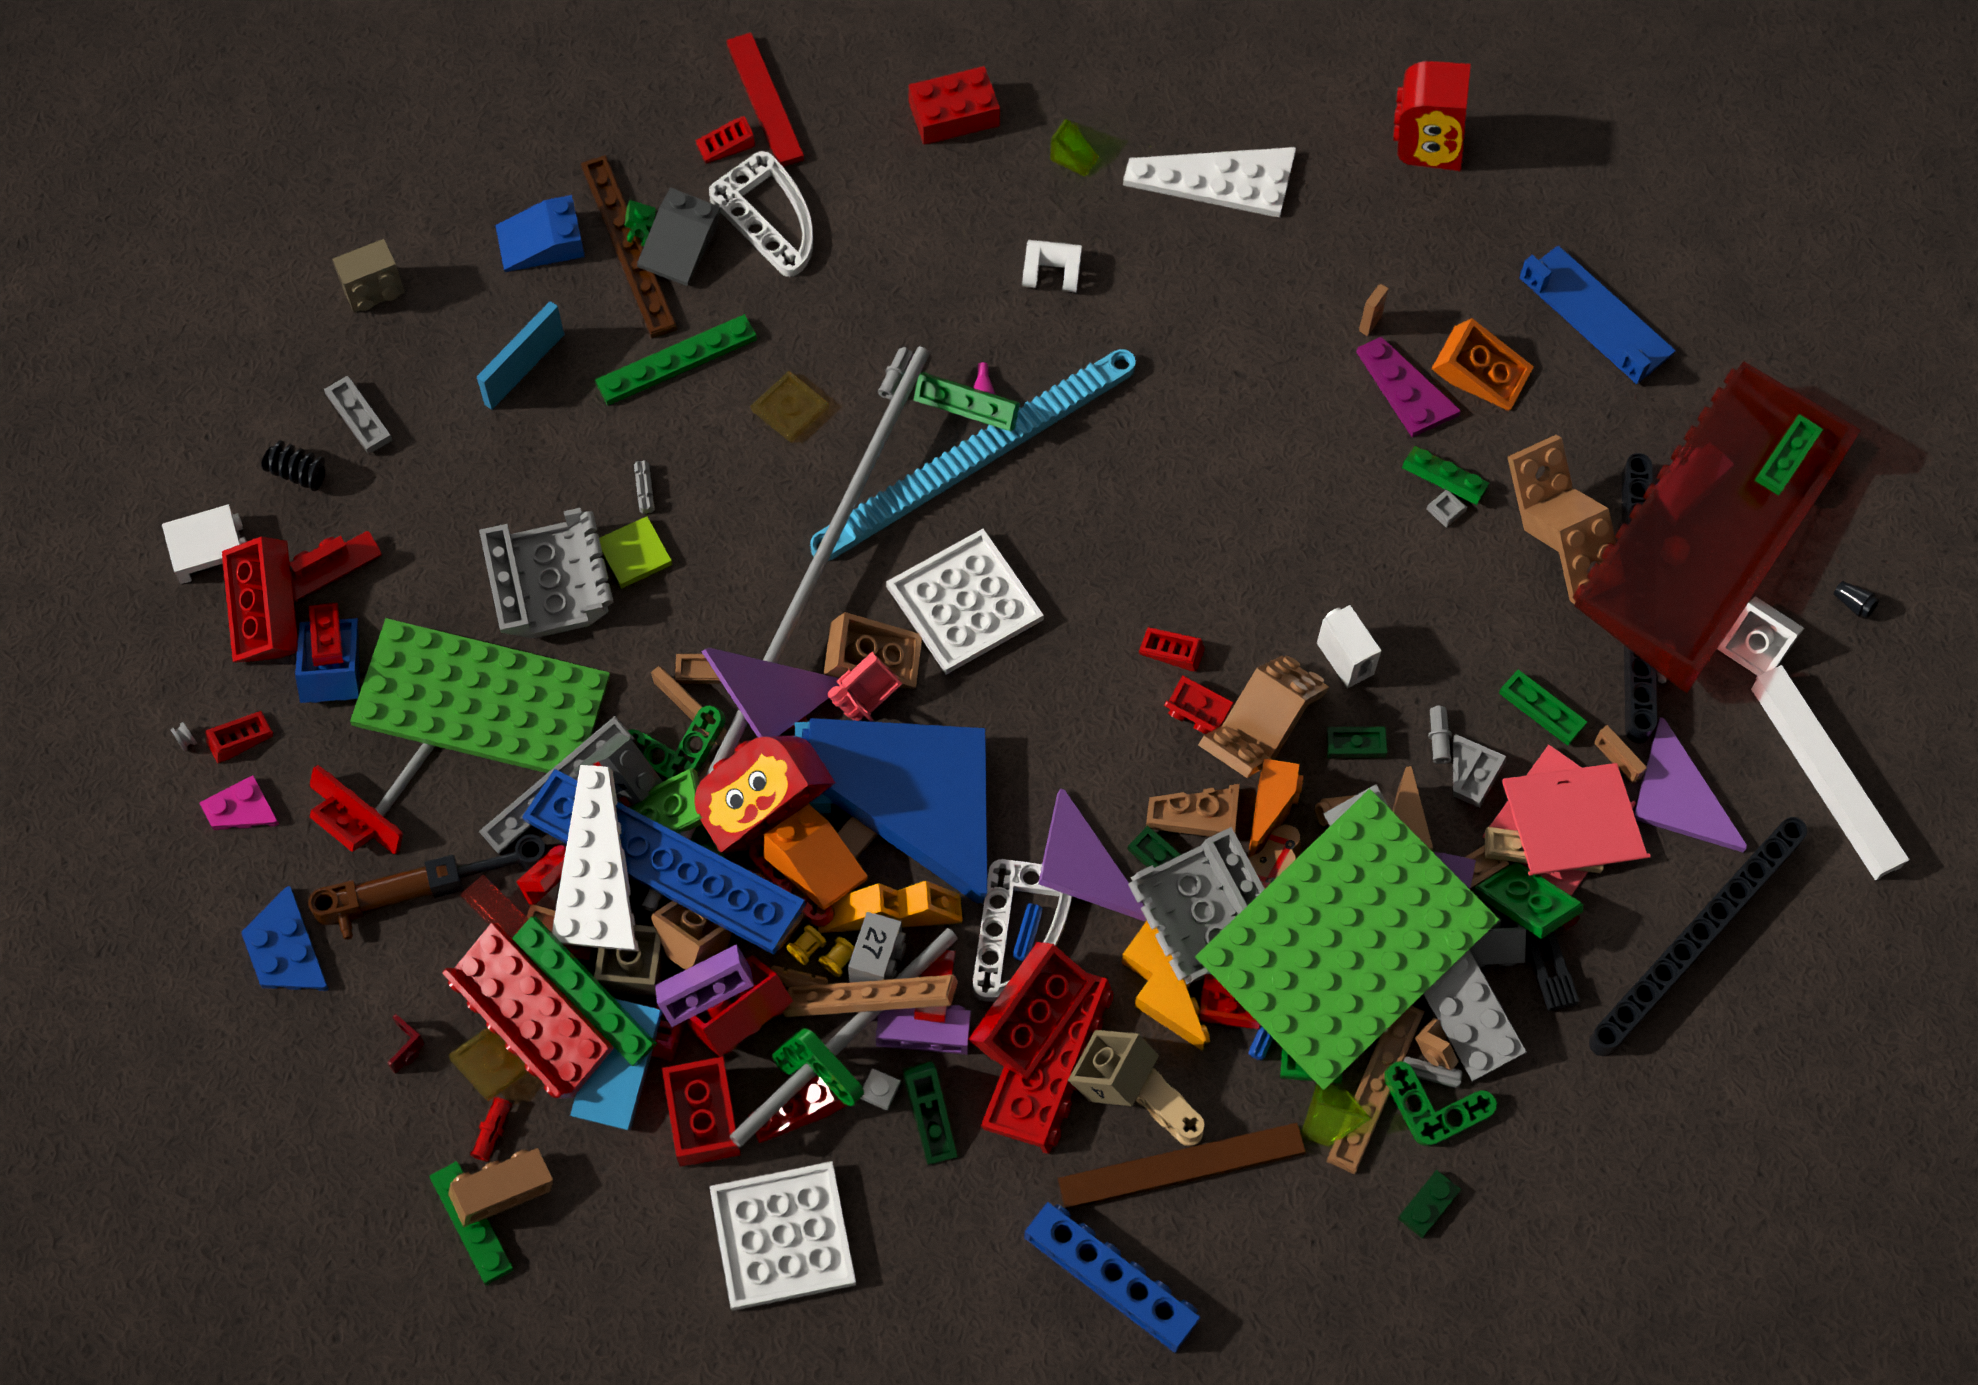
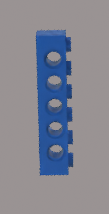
M1047 1202L1025 1230L1024 1238L1176 1353L1198 1324L1200 1317L1196 1314L1197 1309L1186 1300L1180 1302L1170 1295L1172 1293L1171 1289L1161 1281L1153 1282L1145 1276L1146 1271L1136 1262L1131 1261L1129 1264L1120 1257L1121 1252L1109 1242L1103 1244L1096 1239V1233L1084 1223L1078 1225L1071 1220V1214L1059 1204L1053 1206ZM1058 1231H1067L1071 1235V1240L1066 1243H1060L1055 1239L1054 1235ZM1086 1249L1092 1250L1097 1258L1092 1262H1085L1080 1258V1252ZM1112 1268L1117 1269L1122 1277L1118 1281H1110L1105 1277V1271ZM1134 1288H1142L1146 1292L1147 1297L1144 1300L1137 1301L1131 1297L1130 1291ZM1159 1307H1166L1170 1309L1173 1316L1169 1320H1161L1157 1317L1155 1310Z

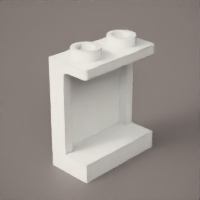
M229 504L162 524L173 570L180 584L192 581L190 573L223 564L222 551L247 542L245 537L240 538L239 530H243L240 516L238 513L233 514Z

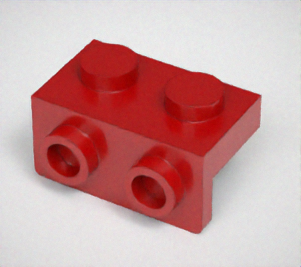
M1182 675L1169 701L1166 700L1164 706L1170 709L1168 712L1170 716L1182 722L1186 717L1195 722L1193 728L1207 734L1223 725L1234 702Z
M563 845L553 847L516 881L529 905H535L561 881L566 847Z
M1211 974L1205 975L1201 994L1199 1021L1252 1029L1260 1028V1024Z

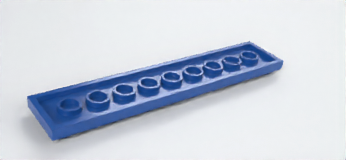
M554 769L523 814V820L567 844L578 781ZM617 802V819L621 825L622 832L620 834L621 846L625 852L629 878L775 955L805 908V900Z

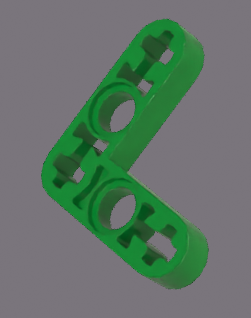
M710 705L702 707L697 712L676 751L642 731L629 729L628 732L639 743L647 746L645 751L639 750L653 769L670 779L680 774L677 771L678 766H684L685 770L693 768L697 773L699 772L720 735L726 720L723 711ZM707 715H713V718L716 719L714 725L708 724V721L705 719ZM701 728L710 733L709 736L697 732L698 729ZM695 737H700L703 741V747L698 753H693L690 750V742ZM662 749L665 753L664 761L659 765H655L652 761V754L655 750ZM684 754H686L689 757L695 758V761L692 762L686 758H683Z
M804 1028L772 1055V1059L777 1067L789 1075L807 1063L846 1105L853 1106L864 1095V1090L860 1083L809 1029Z
M1402 1061L1395 1062L1387 1067L1384 1073L1385 1083L1416 1142L1422 1146L1434 1145L1490 1117L1496 1110L1497 1103L1494 1096L1488 1091L1481 1090L1435 1112L1413 1068L1408 1063ZM1394 1068H1397L1399 1072L1404 1071L1406 1073L1403 1082L1406 1087L1412 1084L1414 1089L1400 1095L1399 1091L1404 1089V1086L1400 1080H1393L1392 1076L1396 1074ZM1414 1095L1421 1100L1420 1111L1411 1112L1406 1107L1408 1096ZM1477 1097L1480 1101H1487L1488 1105L1484 1108L1486 1113L1480 1109L1469 1114L1467 1108L1478 1103ZM1450 1110H1457L1462 1115V1123L1459 1127H1453L1448 1123L1447 1114ZM1440 1121L1443 1128L1431 1134L1432 1140L1429 1136H1422L1421 1131L1425 1129L1424 1123L1427 1127H1431Z

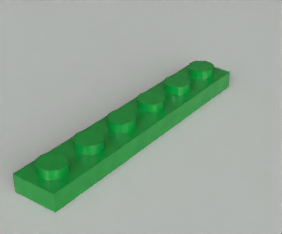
M744 314L597 378L595 382L608 406L757 340V335Z
M531 916L512 938L514 942L632 1066H638L657 1045L652 1037L537 917Z

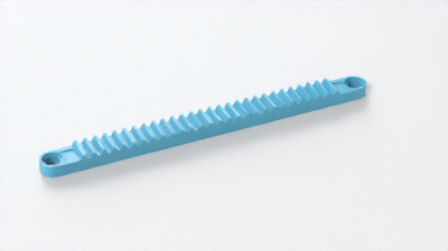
M1118 349L1094 364L1089 363L1086 369L1081 368L1076 375L1071 374L1068 380L1063 379L1058 386L1053 385L1050 391L1045 390L1040 397L1035 396L1032 402L1027 401L1022 408L1019 407L1015 430L1007 431L989 425L986 430L981 429L976 436L971 435L968 441L963 440L958 447L953 446L950 452L945 451L940 458L935 457L932 463H925L922 469L917 468L912 475L907 474L904 480H898L894 486L889 485L886 491H880L876 497H870L866 503H860L858 508L853 509L828 561L846 552L1129 378L1135 370L1136 362L1134 355L1128 350ZM1117 360H1125L1129 363V367L1118 369L1114 363ZM829 525L812 536L810 547L813 557L817 551V545L822 541Z

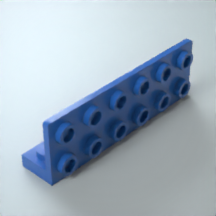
M1556 246L1540 260L1533 254L1525 260L1519 278L1634 383L1638 384L1674 354L1675 350L1560 246Z

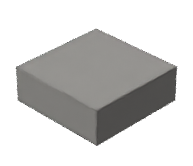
M1445 490L1427 505V510L1447 528L1466 512L1467 507L1455 495Z

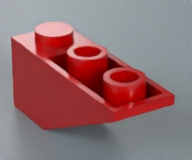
M817 1075L798 1091L755 1134L759 1143H762L830 1116L847 1105Z

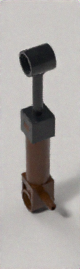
M533 834L526 835L519 839L513 853L458 866L454 855L425 861L424 867L358 884L351 880L321 887L310 895L308 905L315 919L320 924L333 925L339 923L343 938L349 940L353 937L351 920L364 917L363 912L431 894H433L434 898L461 892L464 890L461 878L518 863L519 866L528 871L548 852L543 840L539 836ZM531 850L539 851V853L534 857H525V855ZM327 902L333 903L328 910H320L323 904Z

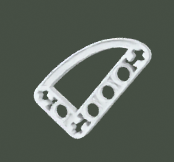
M761 151L753 154L710 186L709 196L711 203L720 206V212L781 274L788 277L795 276L806 267L813 250V231L810 214L798 187L782 165L770 153ZM758 163H767V167H764L762 165L758 167ZM744 175L749 178V181L745 184H738L735 182V179L738 176ZM771 175L788 196L800 221L802 243L799 251L743 197L744 194ZM717 192L722 194L726 192V198L729 202L726 203V199L722 195L717 196ZM736 207L746 210L741 216H734L731 213ZM754 224L763 227L759 233H751L748 228ZM773 241L780 244V247L773 251L765 247L767 243ZM785 254V258H786L789 262H793V261H794V262H795V265L792 266L791 264H787V265L785 266V259H784V257H783L782 255Z
M999 859L990 865L987 879V895L984 900L973 977V993L979 1000L996 1001L1009 982L1001 984L1013 891L1060 896L1054 919L1043 942L1052 943L1055 946L1058 944L1068 917L1072 896L1039 885L1038 883L1030 885L1024 882V874L1030 871L1036 872L1040 877L1042 864ZM1000 868L1006 869V874H1009L1004 877L1003 888L997 887L998 874H995L999 873ZM995 895H1000L1006 899L1007 903L1003 908L996 909L990 905V899ZM991 923H997L1002 927L1003 931L999 936L992 937L985 931L986 927ZM987 951H993L998 955L999 960L996 964L987 965L982 961V955ZM985 972L991 973L990 985L994 986V988H989L987 993L982 992V987L978 986L984 983Z

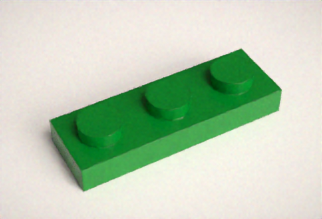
M1799 414L1755 478V481L1779 496L1823 429Z
M1416 446L1413 447L1402 465L1403 469L1475 505L1479 503L1490 484L1478 475L1471 474L1455 464Z
M1519 669L1499 691L1501 696L1567 746L1570 745L1587 724L1585 719Z

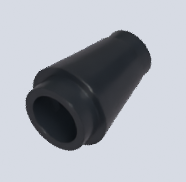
M1845 581L1840 582L1834 591V595L1858 617L1863 616L1867 619L1879 603L1875 593Z

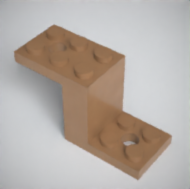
M1554 435L1508 456L1523 528L1527 533L1559 552L1570 601L1577 605L1623 583L1624 578L1609 508L1573 488L1562 438ZM1544 466L1545 471L1543 475L1536 478L1538 468ZM1596 561L1595 569L1588 573L1587 570L1590 564Z
M1280 656L1256 668L1223 725L1204 735L1198 746L1248 778L1262 770L1264 758L1275 760L1306 707L1322 698L1329 689V686L1323 683L1324 679L1318 674L1311 671L1308 673L1300 668V663L1294 658Z

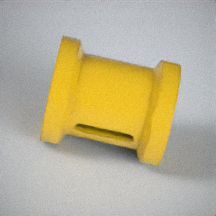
M810 925L804 928L805 932L794 943H789L786 946L789 953L803 965L809 962L808 958L819 947L826 945L824 937Z
M838 936L835 939V946L826 956H821L819 962L826 970L840 977L843 973L842 968L851 959L855 947L846 939Z

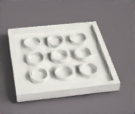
M984 529L977 531L886 581V587L917 633L920 634L922 640L946 675L1044 619L1043 613Z
M832 1161L709 1186L732 1311L856 1285Z

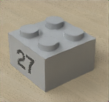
M866 912L848 965L850 983L896 978V960L901 961L903 959L906 949V943H904L906 933L902 932V921Z

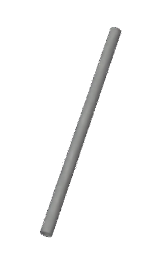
M947 928L894 979L919 977L957 940L955 933ZM883 1010L859 1012L825 1046L836 1056ZM807 1063L804 1064L730 1135L731 1140L741 1147L816 1075L813 1069Z

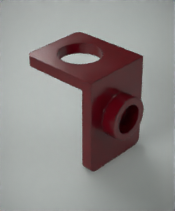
M397 1014L392 1017L393 1020L411 1039L388 1061L389 1067L395 1074L405 1064L410 1065L419 1055L418 1050L425 1044L421 1036Z

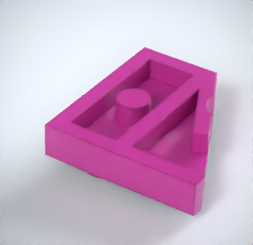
M253 775L199 802L213 830H225L231 827H238L240 829L251 828L252 825L268 824L270 827L279 825Z

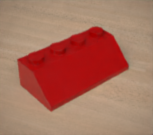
M261 536L222 551L233 662L270 660L297 653L298 638L287 541Z
M1037 942L968 1040L992 1060L1022 1078L1028 1079L1093 986L1095 980L1054 944Z

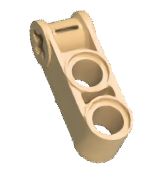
M1152 1068L1136 1101L1144 1106L1151 1116L1181 1144L1189 1147L1195 1146L1201 1141L1203 1136V1118L1187 1103L1177 1090L1164 1080L1157 1070ZM1185 1125L1189 1128L1194 1125L1196 1127L1195 1133L1192 1130L1186 1133L1184 1131Z

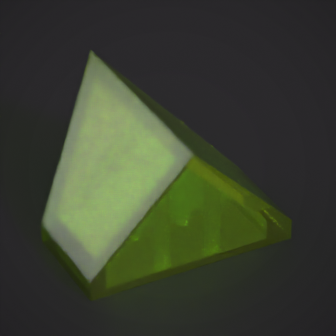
M1064 119L1051 138L1050 160L1082 176H1086L1099 156L1086 142L1076 122Z
M1316 1084L1302 1127L1301 1137L1329 1147L1337 1139L1343 1138L1371 1120V1118L1346 1089L1330 1084L1323 1090Z

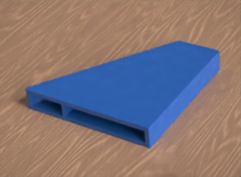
M810 718L808 728H803L802 738L813 746L835 781V784L822 794L831 799L832 803L975 903H983L987 895L985 728Z

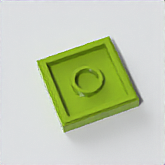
M648 516L599 538L603 556L621 589L672 566V560Z

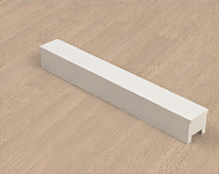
M1780 665L1757 676V680L1751 690L1875 881L1894 870L1901 869L1909 861V858L1783 666Z

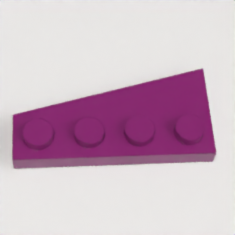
M1382 337L1357 347L1356 353L1411 437H1415L1460 416L1461 410Z

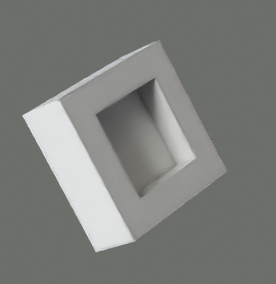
M872 1068L863 1087L864 1095L860 1099L888 1111L900 1086V1080Z

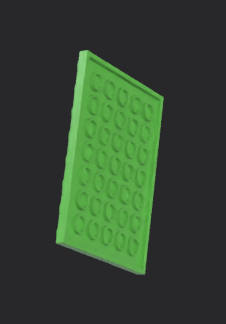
M1369 788L1213 938L1195 958L1316 1084L1324 1090L1489 931L1499 919Z

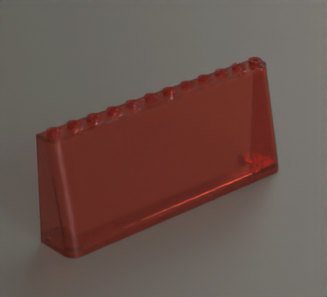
M1744 361L1737 370L1734 368L1730 370L1724 380V383L1727 384L1724 389L1719 387L1710 400L1714 403L1712 407L1705 406L1697 419L1700 422L1698 427L1694 425L1690 427L1684 437V440L1687 441L1684 447L1680 444L1676 447L1670 457L1673 460L1670 466L1665 464L1656 477L1660 480L1658 484L1654 485L1651 483L1643 496L1646 500L1644 504L1637 503L1629 516L1632 519L1630 524L1623 523L1615 536L1618 539L1616 544L1609 543L1601 556L1604 559L1602 564L1598 565L1595 563L1587 575V578L1590 580L1585 586L1581 583L1572 597L1576 600L1574 606L1686 693L1689 692L1861 432V429ZM1800 414L1823 430L1778 496L1756 482L1755 478L1796 417Z

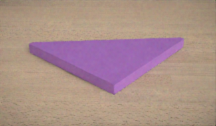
M706 648L701 651L757 737L781 735L794 725L795 722H798L829 698L828 692L834 686L839 687L837 683L839 678L713 648Z
M1660 717L1634 812L1636 821L1744 852L1747 846L1666 720Z
M1060 788L1056 797L1038 884L1146 921L1141 910L1144 906L1143 903L1136 901L1128 885L1129 883L1067 792Z

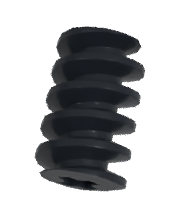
M279 440L275 446L269 447L266 450L261 461L263 471L271 472L275 476L280 475L285 480L290 479L295 484L300 483L304 488L310 487L312 491L319 490L325 478L324 457L319 456L315 460V454L312 452L305 456V450L302 448L295 452V446L292 444L285 448V441Z

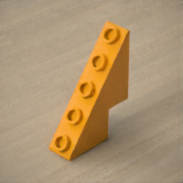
M923 881L900 890H895L878 883L848 893L832 904L834 918L826 926H818V932L861 930L866 912L902 921V927L962 923L961 896L959 893L928 881ZM816 905L817 913L823 915L825 910L823 911Z
M1146 921L1122 956L1123 965L1148 980L1136 997L1135 1007L1202 1051L1205 1043L1210 1042V1036L1207 1027L1200 1025L1197 1015L1200 1014L1198 1003L1195 997L1190 998L1187 987L1190 985L1186 984L1184 979L1179 981L1169 963L1173 959L1172 955L1165 956L1155 937V934L1159 932L1158 929L1152 930L1148 921Z

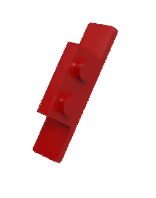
M366 531L347 542H344L341 535L335 539L334 537H329L320 542L318 548L310 552L306 550L294 556L293 561L289 563L292 569L291 581L294 603L379 558L382 553L370 532Z
M319 765L313 768L310 787L321 795L325 801L311 809L309 818L351 852L372 838L392 854L399 852L403 833L396 825L380 815L375 808L369 806L354 791L339 782L330 772H327Z

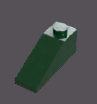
M931 1061L902 1069L927 1165L957 1157L936 1067Z

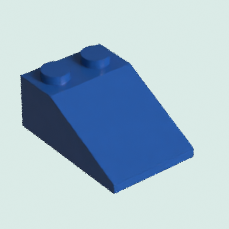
M572 195L544 200L495 225L504 272L585 257Z
M358 618L340 619L343 663L321 666L313 665L310 622L299 623L295 677L300 703L358 699L360 693Z

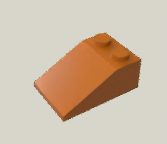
M1471 318L1454 326L1431 369L1448 383L1509 411L1513 407L1534 366Z
M1264 758L1258 784L1248 858L1259 853L1264 848L1273 830L1281 826L1290 814L1292 804H1298L1303 784V775H1298L1300 764Z
M809 804L764 834L763 857L823 911L868 880L867 874L830 822Z

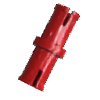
M499 1097L493 1098L485 1122L482 1121L479 1125L481 1131L470 1153L472 1157L489 1162L498 1137L503 1135L504 1130L502 1127L512 1107L511 1102Z

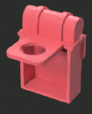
M871 652L852 671L848 670L837 680L839 687L834 686L828 692V697L835 706L843 710L844 714L853 721H859L865 716L872 722L871 713L900 687L902 682L894 672Z

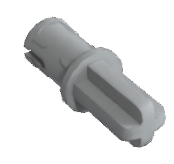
M905 347L898 349L891 366H888L885 370V379L878 390L881 397L892 400L913 357L912 351Z
M1435 706L1430 709L1431 732L1428 734L1429 739L1432 740L1433 763L1447 764L1451 762L1449 739L1452 737V732L1448 729L1446 707Z

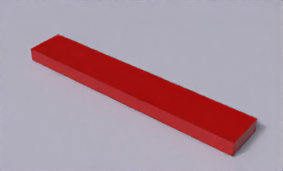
M752 33L728 39V49L774 158L782 167L804 161L802 150Z

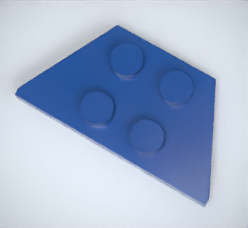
M290 886L285 887L241 932L260 986L270 989L286 987L291 990H301V988L318 989L319 991L329 990Z

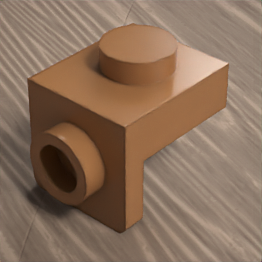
M1433 1018L1421 1029L1415 1039L1423 1056L1432 1065H1441L1451 1071L1458 1064V1060L1450 1043L1445 1041L1447 1035L1440 1024V1020Z

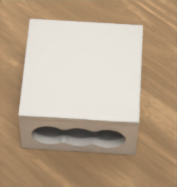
M1351 605L1343 609H1333L1322 621L1317 644L1348 689L1374 675L1381 649Z

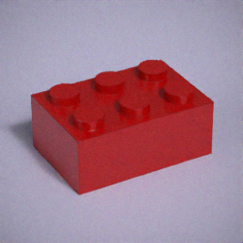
M985 66L908 85L909 105L923 145L1000 126V107Z
M753 955L746 959L751 967L753 987L686 1020L694 1034L720 1057L734 1050L739 1042L748 1035L759 1031L764 1023L772 1017L780 1015L793 1002L778 975Z
M718 1057L662 1068L679 1167L740 1156L739 1146L730 1138V1135L736 1130L724 1058Z

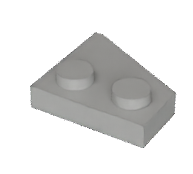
M1455 734L1453 737V796L1480 808L1505 765L1506 756Z

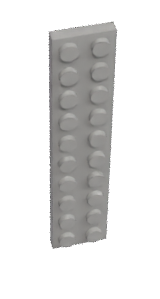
M1375 784L1374 786L1370 787V789L1389 807L1378 786ZM1368 789L1323 813L1329 825L1331 826ZM1470 950L1423 993L1437 1019L1440 1020L1443 1030L1472 1081L1527 1052Z

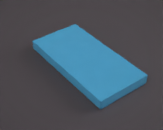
M548 302L478 374L477 380L484 404L491 410L564 336L559 309L553 302Z
M615 999L655 1041L663 1012L659 1009ZM614 1047L576 1093L570 1116L631 1131L653 1049L638 1066H632Z

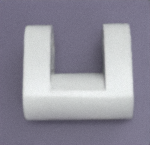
M1028 240L1022 287L1036 288L1039 265L1065 268L1063 291L1077 292L1082 245Z

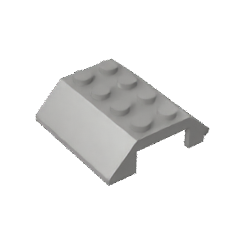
M581 508L564 511L566 522L510 534L508 524L479 530L501 633L538 638L590 626L609 612L608 606L614 601L610 584L605 583L609 579L604 559L599 558L603 553L599 535L594 533L597 527L592 511L582 512Z
M1232 827L1205 839L1201 846L1155 868L1151 865L1137 872L1131 877L1132 882L1128 884L1138 903L1144 902L1145 906L1141 910L1151 929H1158L1159 932L1155 934V937L1165 956L1172 955L1173 959L1169 963L1179 981L1184 979L1186 984L1202 980L1205 975L1210 974L1195 956L1265 889Z

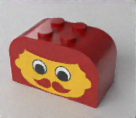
M1425 61L1416 63L1406 70L1403 87H1398L1397 108L1395 109L1393 141H1398V157L1403 163L1461 171L1471 64Z
M798 736L758 737L739 744L734 749L735 754L730 758L721 759L713 765L714 770L702 779L696 789L695 809L697 814L703 817L700 820L720 853L749 850L754 842L764 839L766 832L816 799L834 785L835 781L813 746L805 739Z

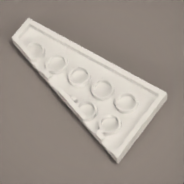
M1296 147L1129 158L1123 185L1280 218Z
M580 765L552 933L563 945L639 951L638 941L635 940L633 925H635L634 914L631 913L629 901L631 893L625 852L621 846V825L617 819V797L613 770L609 767Z

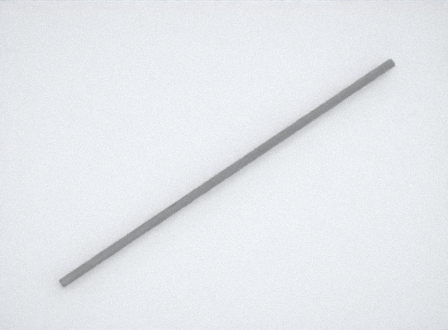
M917 347L763 659L764 661L778 663L930 354L926 348ZM739 709L706 776L714 770L713 765L721 759L730 758L734 753V749L748 724ZM697 827L678 834L691 840ZM649 889L641 907L654 913L663 895Z

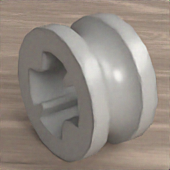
M183 722L180 723L178 729H170L184 751L188 750V745L197 744Z

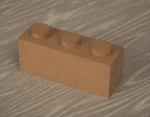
M536 1148L531 1151L524 1149L513 1154L509 1160L501 1163L493 1161L485 1165L479 1172L474 1174L467 1172L457 1176L450 1183L448 1195L463 1227L550 1192L553 1179L539 1149Z

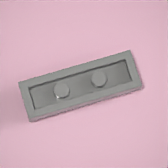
M349 376L324 389L328 399L368 454L392 441L390 433Z

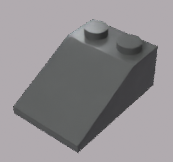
M670 187L659 207L637 262V267L687 286L717 230L720 206Z

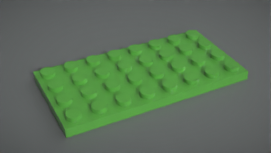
M386 618L350 722L351 726L548 773L592 736L610 679V672Z

